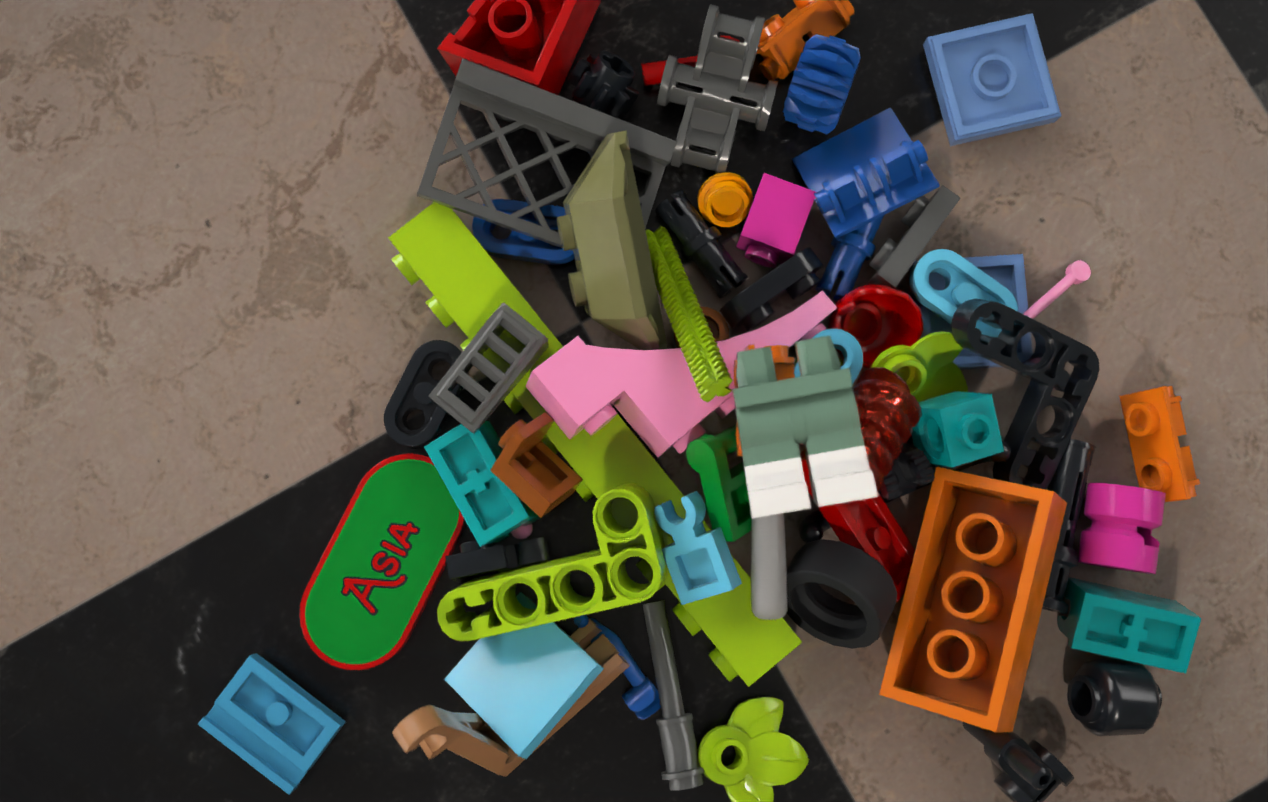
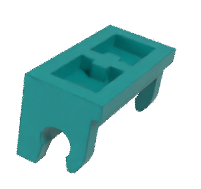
M487 420L475 434L460 424L424 446L480 547L488 543L500 542L508 538V533L523 525H530L541 519L490 471L503 449L498 445L500 439L490 421Z
M1068 578L1065 598L1070 600V611L1068 617L1058 615L1057 624L1059 630L1069 639L1067 645L1070 648L1186 674L1201 617L1176 600L1076 578Z

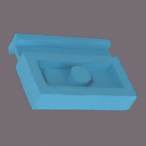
M255 653L246 659L215 700L214 706L200 720L198 725L289 795L296 790L301 780L313 767L346 721Z

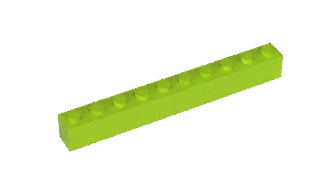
M433 202L388 237L399 251L391 260L411 285H414L420 279L433 294L425 303L446 328L454 322L468 337L467 340L460 344L463 350L503 302L547 337L549 344L547 350L504 399L515 415L525 408L530 416L535 419L546 411L525 386L532 370L563 348V346L452 208ZM504 330L499 335V338L518 354L526 347L507 330ZM488 348L482 355L504 374L511 366L491 348ZM618 414L592 436L583 429L569 440L559 426L553 422L542 439V442L555 454L560 452L573 468L572 470L583 479L576 491L585 502L594 495L599 499L602 494L621 484L633 483L643 487L651 495L655 507L671 500L676 514L680 518L685 519L686 511L681 501L684 495ZM623 497L613 500L611 514L614 520L624 527L635 526L638 520L636 506L630 500ZM703 520L702 523L704 525L705 531H710L711 528ZM661 528L665 546L674 543L672 535L666 533ZM733 556L732 558L742 584L731 591L684 605L681 604L668 571L666 580L659 589L666 584L680 601L679 604L672 608V611L691 635L694 636L700 630H703L716 646L708 656L729 682L739 675L749 687L802 643L783 617L775 620H764L754 616L751 609V578ZM642 559L636 566L646 579L651 582L653 570L650 564L645 559Z

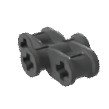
M710 4L702 31L696 66L681 64L678 62L677 56H668L660 84L657 105L666 107L669 102L686 106L677 134V144L672 156L671 166L679 168L682 163L715 171V174L726 172L736 133L737 120L755 123L756 130L765 132L778 82L769 80L765 85L748 80L765 22L764 17L757 16L751 21L720 13L719 6ZM724 32L743 37L745 41L740 42L720 37L718 33ZM678 82L700 87L703 91L680 86ZM731 96L756 101L757 104L732 99ZM692 145L699 146V147H703V148H707V149H711V150H714V151H710V150H706V149L694 147V146H692Z

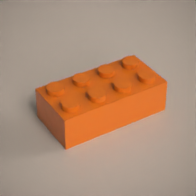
M936 467L935 478L932 482L879 695L993 732H1013L1067 502L1054 491Z

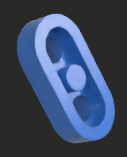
M508 199L492 200L496 210L509 215L528 206L527 202ZM546 205L540 208L549 228L553 231L558 230L557 217L566 215L564 207ZM532 212L520 218L537 224ZM477 217L473 218L472 230L474 237L486 252L493 257L549 265H562L574 259V253L571 250L564 251L563 248L551 246L544 241L513 230L507 238L497 239L492 234L496 224Z

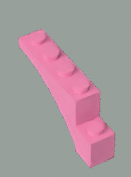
M823 290L794 311L761 328L716 342L717 347L720 349L719 352L722 354L721 357L724 358L723 361L728 368L727 372L730 373V377L733 379L729 384L731 390L734 389V360H737V352L744 351L748 345L755 344V349L765 346L787 345L789 350L795 345V342L812 339L819 332L827 330L822 321L837 307ZM579 336L532 370L525 386L544 410L554 419V422L569 440L583 429L590 436L598 432L618 414L612 407L614 405L657 458L672 446L679 454L684 452L691 441L706 433L700 423L714 411L723 419L735 409L732 391L723 397L715 396L709 402L703 401L700 398L694 378L691 376L692 373L689 371L690 368L687 366L688 363L685 361L686 358L683 356L684 353L681 351L682 348L659 350L604 348L586 345Z

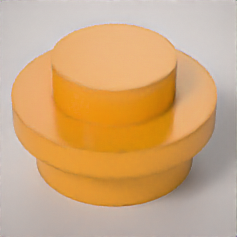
M722 172L709 177L702 184L698 192L697 203L701 215L709 223L720 227H732L742 222L749 213L753 203V195L749 184L743 177L731 172Z

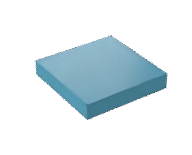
M522 592L516 596L518 602L523 607L528 609L537 608V605ZM555 622L479 639L444 680L519 757L527 759L604 668Z

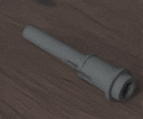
M663 600L642 604L663 716L656 719L666 770L661 772L662 780H668L671 791L698 787L704 784L702 773H705V771L699 766L692 713H685L665 602Z

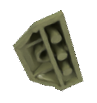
M627 131L610 133L605 136L563 201L566 215L557 217V226L563 250L573 249L577 272L568 274L575 307L585 306L586 313L593 320L639 350L668 349Z

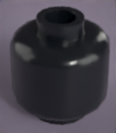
M1122 659L1085 662L1078 668L1075 676L1070 680L1067 690L1068 705L1071 713L1081 722L1086 730L1096 736L1144 734L1154 726L1162 704L1161 690L1143 664Z

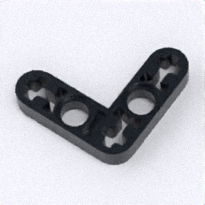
M977 298L967 300L957 308L952 318L951 330L956 343L972 353L1030 379V383L1004 439L1011 447L1010 458L1005 462H994L993 478L1046 490L1051 483L1096 383L1100 370L1099 359L1095 351L1089 346L1001 303ZM979 317L982 318L984 323L1002 330L998 338L983 335L978 328H975ZM1031 332L1036 344L1034 353L1027 361L1020 362L1017 356L1018 342L1023 335ZM1067 361L1074 366L1071 375L1064 370ZM1053 388H1055L1054 390L1064 392L1062 398L1051 395ZM1051 405L1055 414L1053 425L1047 432L1039 434L1036 423L1038 415L1045 407ZM1030 441L1040 445L1038 451L1027 447ZM1021 465L1028 468L1024 478L1017 475Z

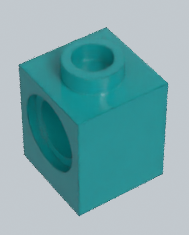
M954 391L905 406L913 444L924 452L931 464L955 467L1004 452L992 394Z

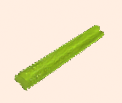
M662 226L655 232L647 229L645 232L656 289L659 291L660 299L666 309L669 321L674 329L673 331L676 333L675 336L678 338L677 341L680 343L679 346L682 348L681 351L684 353L683 356L686 358L685 361L688 363L687 366L690 368L689 371L692 373L691 376L694 378L700 398L703 401L709 402L715 396H726L732 391L729 388V384L733 379L730 377V373L727 372L728 368L723 361L724 358L721 357L720 349L714 341L713 333L706 322L707 319L704 317L702 308H700L698 299L686 275L687 273L684 271L677 250L671 241L670 234Z

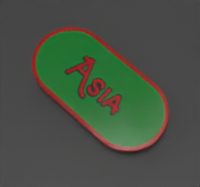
M420 454L395 455L379 462L365 474L304 590L299 615L304 638L313 652L330 665L346 670H364L378 666L396 655L409 640L447 565L445 556L452 555L463 533L466 521L430 457Z

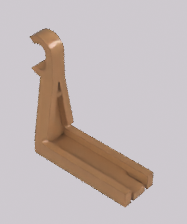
M589 619L585 627L577 629L570 637L584 649L602 630L594 621ZM604 634L585 649L604 668L603 671L535 750L630 666L624 657L619 655L620 652ZM429 705L409 714L392 732L405 753L416 749L420 745L430 760L445 749H448L497 775L505 777L525 760L519 757L477 713H455Z

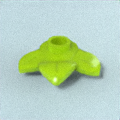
M941 331L927 334L911 346H893L883 351L873 362L870 369L871 385L880 396L884 397V416L895 427L909 422L906 405L954 391L968 392L966 379L960 368L953 362L963 348L956 343L951 332Z
M757 697L738 704L731 714L727 725L711 729L703 737L699 745L698 762L699 766L705 771L704 775L711 781L724 785L731 802H774L772 786L785 785L796 780L808 765V755L800 743L786 734L779 733L783 715V701L780 699ZM732 745L736 752L735 759L729 766H724L721 761L722 752L726 747Z

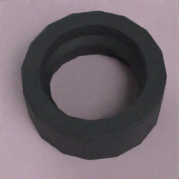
M820 539L805 543L796 552L787 568V614L800 628L826 643L851 649L868 647L880 638L895 607L898 594L892 577L880 562L863 550L844 542ZM819 584H825L841 591L857 605L849 604L833 597L823 590Z

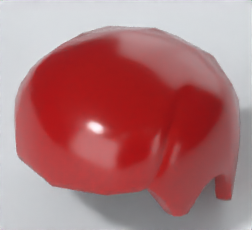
M867 284L857 287L837 301V308L831 313L828 325L829 329L844 330L857 339L863 352L862 367L868 369L871 368L875 359L883 351L897 345H913L920 340L924 330L921 309L908 293L883 284ZM835 348V350L843 357L841 351Z

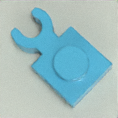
M697 491L681 498L682 505L686 511L685 519L680 518L676 514L671 500L655 507V517L659 526L666 533L671 534L674 543L662 548L682 605L731 591L742 584L721 527L705 531L702 522L705 518L706 507L703 498Z

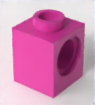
M764 173L736 248L746 251L745 257L748 260L764 267L775 268L777 263L782 264L790 259L795 253L815 199L814 193L816 192Z

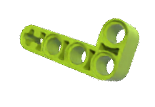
M633 483L621 484L602 494L596 501L593 509V524L600 549L474 578L448 592L441 599L437 609L438 622L442 631L457 641H472L635 604L651 598L666 580L669 571L662 551L665 544L661 528L655 517V505L651 495L643 487ZM615 498H626L636 506L638 520L635 526L624 527L614 520L611 514V506ZM638 556L645 559L653 570L652 581L647 584H639L631 580L625 569L627 558ZM572 570L584 571L592 577L595 584L593 596L584 597L573 590L570 584ZM517 583L529 585L535 591L538 597L536 609L525 608L518 602L515 594ZM493 599V606L479 616L475 612H465L463 607L465 602L468 606L473 607L486 604Z

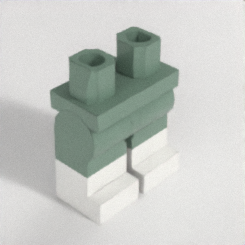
M830 335L795 342L801 377L777 381L771 346L737 352L736 377L738 388L733 389L732 392L752 518L811 508L807 484L803 474L799 444L804 445L813 499L819 507L878 496L860 427L858 408L852 389L850 368H840L839 357Z

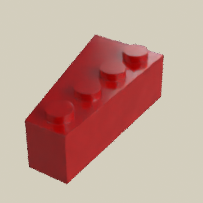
M474 0L467 9L469 17L455 35L449 32L437 49L455 76H457L463 58L559 95L601 0Z

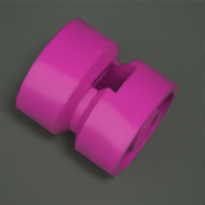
M1088 483L1084 515L1092 521L1091 527L1081 532L1078 562L1112 569L1156 574L1160 542L1151 536L1153 529L1162 526L1166 493L1134 486Z

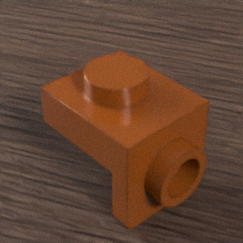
M546 412L529 423L521 419L504 433L498 443L503 450L490 470L540 518L571 496L583 480L542 442V439L554 422V419Z

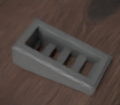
M503 302L481 327L428 397L471 433L475 434L549 347L548 339ZM504 330H507L526 346L520 354L499 338V335ZM488 348H491L511 365L505 374L482 356ZM473 366L496 384L490 393L467 375ZM457 384H460L482 402L476 411H473L451 392Z

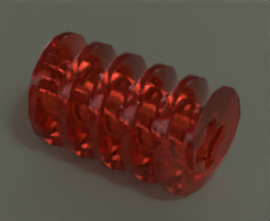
M884 367L870 368L862 372L856 385L852 388L858 408L870 470L873 472L877 492L884 483L883 477L887 476L892 469L893 460L897 459L903 450V443L908 441L913 432L912 428L917 425L922 417L921 406L910 393L907 383L899 375Z

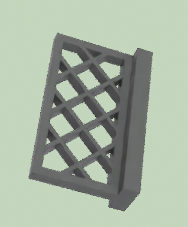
M462 58L417 196L563 248L559 232L549 228L540 208L567 196L574 184H571L558 155L576 147L588 152L592 158L607 134L627 131L633 169L648 175L643 194L639 197L644 226L646 228L665 167L671 162L677 141ZM462 104L483 112L492 133L464 145L454 125L459 105ZM496 118L510 122L511 124L503 128H500ZM525 128L537 133L546 153L518 165L505 136ZM450 135L457 149L443 155ZM549 138L565 144L554 149ZM497 140L510 170L482 182L468 153ZM460 156L475 185L456 195L432 187L438 167ZM550 160L563 190L536 202L522 172ZM514 176L528 206L509 215L496 210L486 189ZM479 193L484 205L466 198ZM532 212L537 224L520 218Z

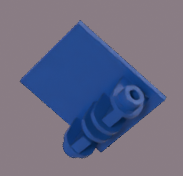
M891 107L792 158L807 188L816 192L814 193V201L835 239L940 187L939 182L926 164L929 159L920 140L912 142Z

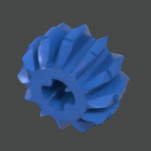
M815 34L805 43L788 88L789 91L783 109L785 120L797 124L798 128L812 133L818 131L828 134L834 130L842 114L861 59L859 48L847 44L846 40L831 35L826 37Z

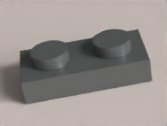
M942 185L930 199H927L925 196L917 198L901 219V222L908 226L906 232L897 243L888 238L868 264L876 272L867 284H883L895 288L958 203L960 197Z

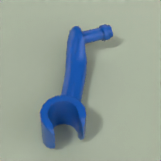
M587 615L574 617V623L579 628L585 627L589 619L594 621L602 631L591 640V643L604 634L620 652L619 655L624 657L630 665L623 673L632 685V688L622 694V698L629 709L635 712L640 720H645L661 708L658 690L651 680L642 673L621 639L596 619L588 618Z

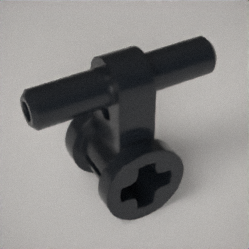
M963 722L964 729L984 745L985 754L1002 772L994 780V783L1012 802H1044L1060 784L1067 787L1074 779L1071 772L1037 741L1032 740L1027 744L1014 732H993Z

